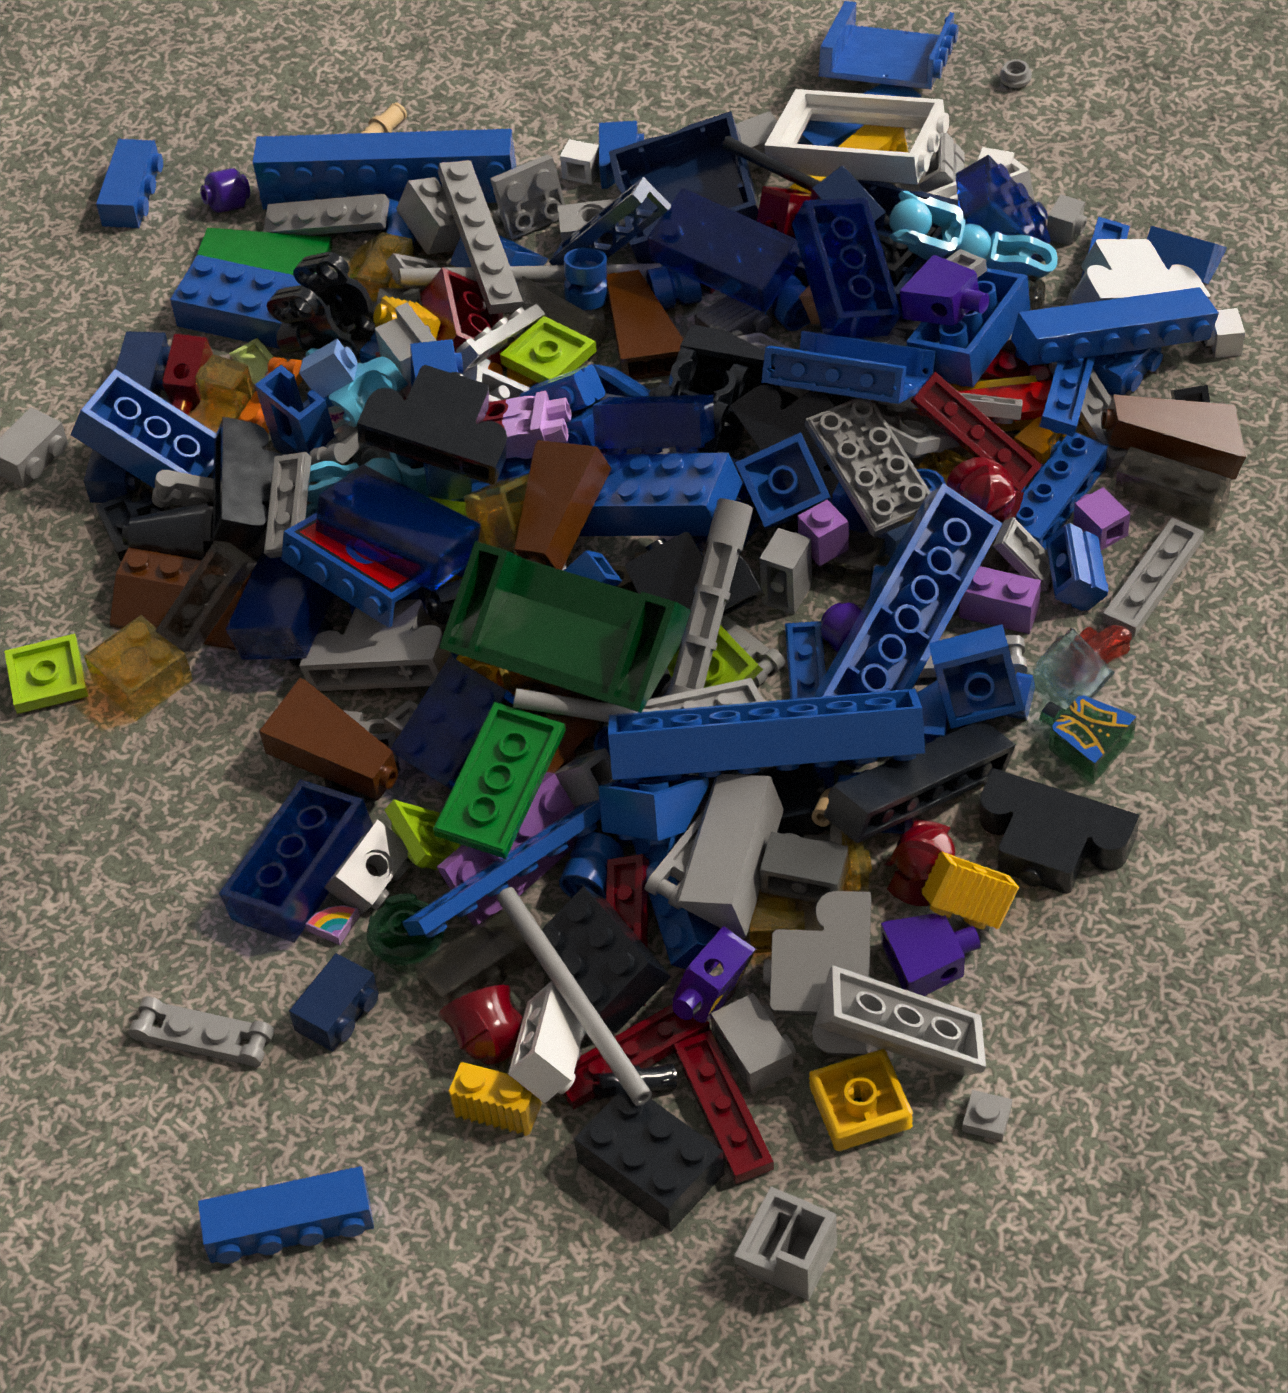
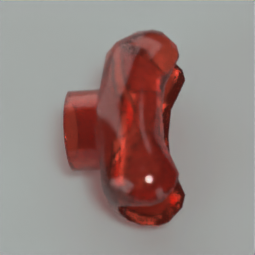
M1111 625L1099 633L1092 627L1085 628L1078 635L1072 647V650L1077 653L1073 665L1074 674L1077 679L1084 684L1097 681L1100 671L1106 664L1117 657L1127 654L1130 651L1129 643L1132 640L1130 630L1119 625Z

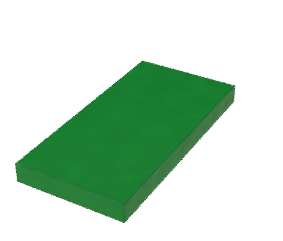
M207 227L197 255L293 275L295 267L304 257L331 252L333 244L331 237Z
M494 702L433 828L434 836L506 859L566 731L565 724Z

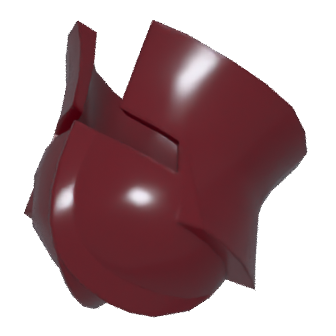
M984 457L971 458L953 468L946 483L952 490L999 522H1004V520L1012 517L1015 518L1023 500L1024 492L1015 490L1013 480L1008 471L994 460Z
M914 821L911 828L900 837L893 854L884 864L892 866L895 863L900 870L895 871L887 888L894 897L914 906H930V903L922 894V888L925 887V881L928 880V876L932 872V867L935 866V860L938 859L940 852L955 856V846L948 835L950 827L932 821Z
M508 985L491 986L463 995L445 1005L438 1014V1017L447 1023L453 1031L459 1048L463 1049L471 1058L480 1060L487 1065L500 1063L514 1052L523 1021V1016L511 1004L510 987Z

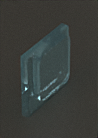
M1072 628L1052 643L1037 661V668L1033 671L1072 716L1075 715L1068 707L1075 699L1083 695L1093 699L1115 673Z

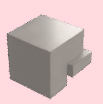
M406 302L395 308L397 318L376 327L375 333L380 357L383 356L390 359L408 383V386L402 389L407 399L412 389L410 344L437 340L431 334L430 328L424 325Z
M770 1187L734 1255L735 1264L746 1268L747 1275L809 1301L837 1246L836 1214L774 1187Z

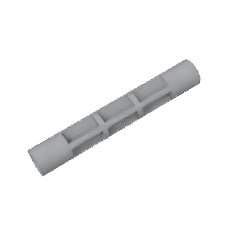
M723 498L717 500L706 541L708 545L698 583L695 584L693 590L695 594L690 609L691 612L681 639V647L672 681L665 696L704 688L713 651H716V639L725 605L730 598L731 593H729L739 552L743 549L753 508L747 504Z

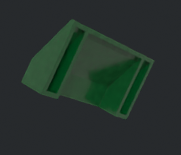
M475 541L439 648L642 713L680 645L691 610L672 600L642 591L641 594L533 562L507 550Z

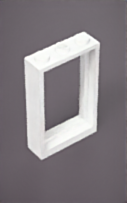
M795 89L764 145L765 153L808 176L827 177L843 165L857 180L918 184L923 172H927L929 169L930 158L933 152L938 151L942 134L948 130L949 115L944 112L943 99ZM810 120L921 129L910 153L797 144Z

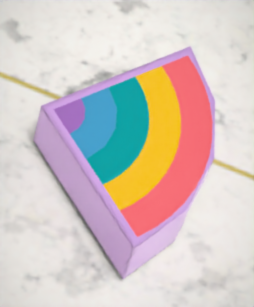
M345 905L328 907L314 914L305 925L308 932L340 945L360 914L358 908Z

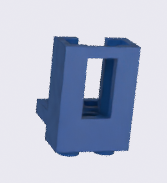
M282 365L255 384L273 447L280 453L288 455L307 452L310 455L314 448L325 447L335 437V430L328 410L329 407L334 405L329 400V397L322 398L314 390H311L307 393L308 399L302 403L295 376Z

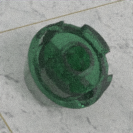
M398 894L385 899V905L373 917L371 915L369 918L367 942L370 949L379 959L395 971L411 973L424 969L434 960L443 940L445 930L430 938H427L425 935L409 936L402 922L429 904L418 900L415 894Z

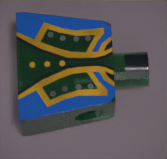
M1085 695L1078 696L1066 710L1050 701L1045 705L1039 717L1041 722L1051 727L1049 750L1092 784L1099 779L1134 739L1136 716Z

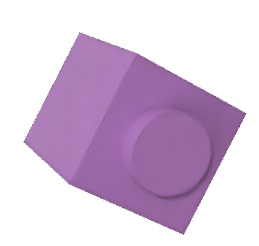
M1104 487L1092 494L1082 496L1075 503L1073 525L1081 528L1082 532L1088 531L1098 536L1101 551L1128 536L1130 512Z
M828 500L798 515V533L811 538L812 559L819 566L849 550L848 520Z

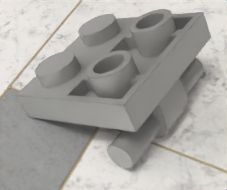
M544 155L490 178L499 208L493 211V216L497 223H503L506 236L509 239H516L559 220L557 206L565 205L554 160L550 155Z

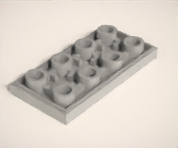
M855 398L806 418V429L873 538L912 522L925 497L931 492L873 400Z

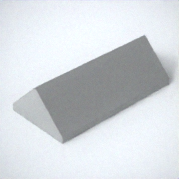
M734 774L715 776L675 902L676 905L719 928L726 927L741 939L747 936L761 889L760 868L771 832L777 833L784 810L770 776Z
M834 965L831 966L815 1019V1027L958 1075L966 1076L983 1073L986 1068L981 1015Z

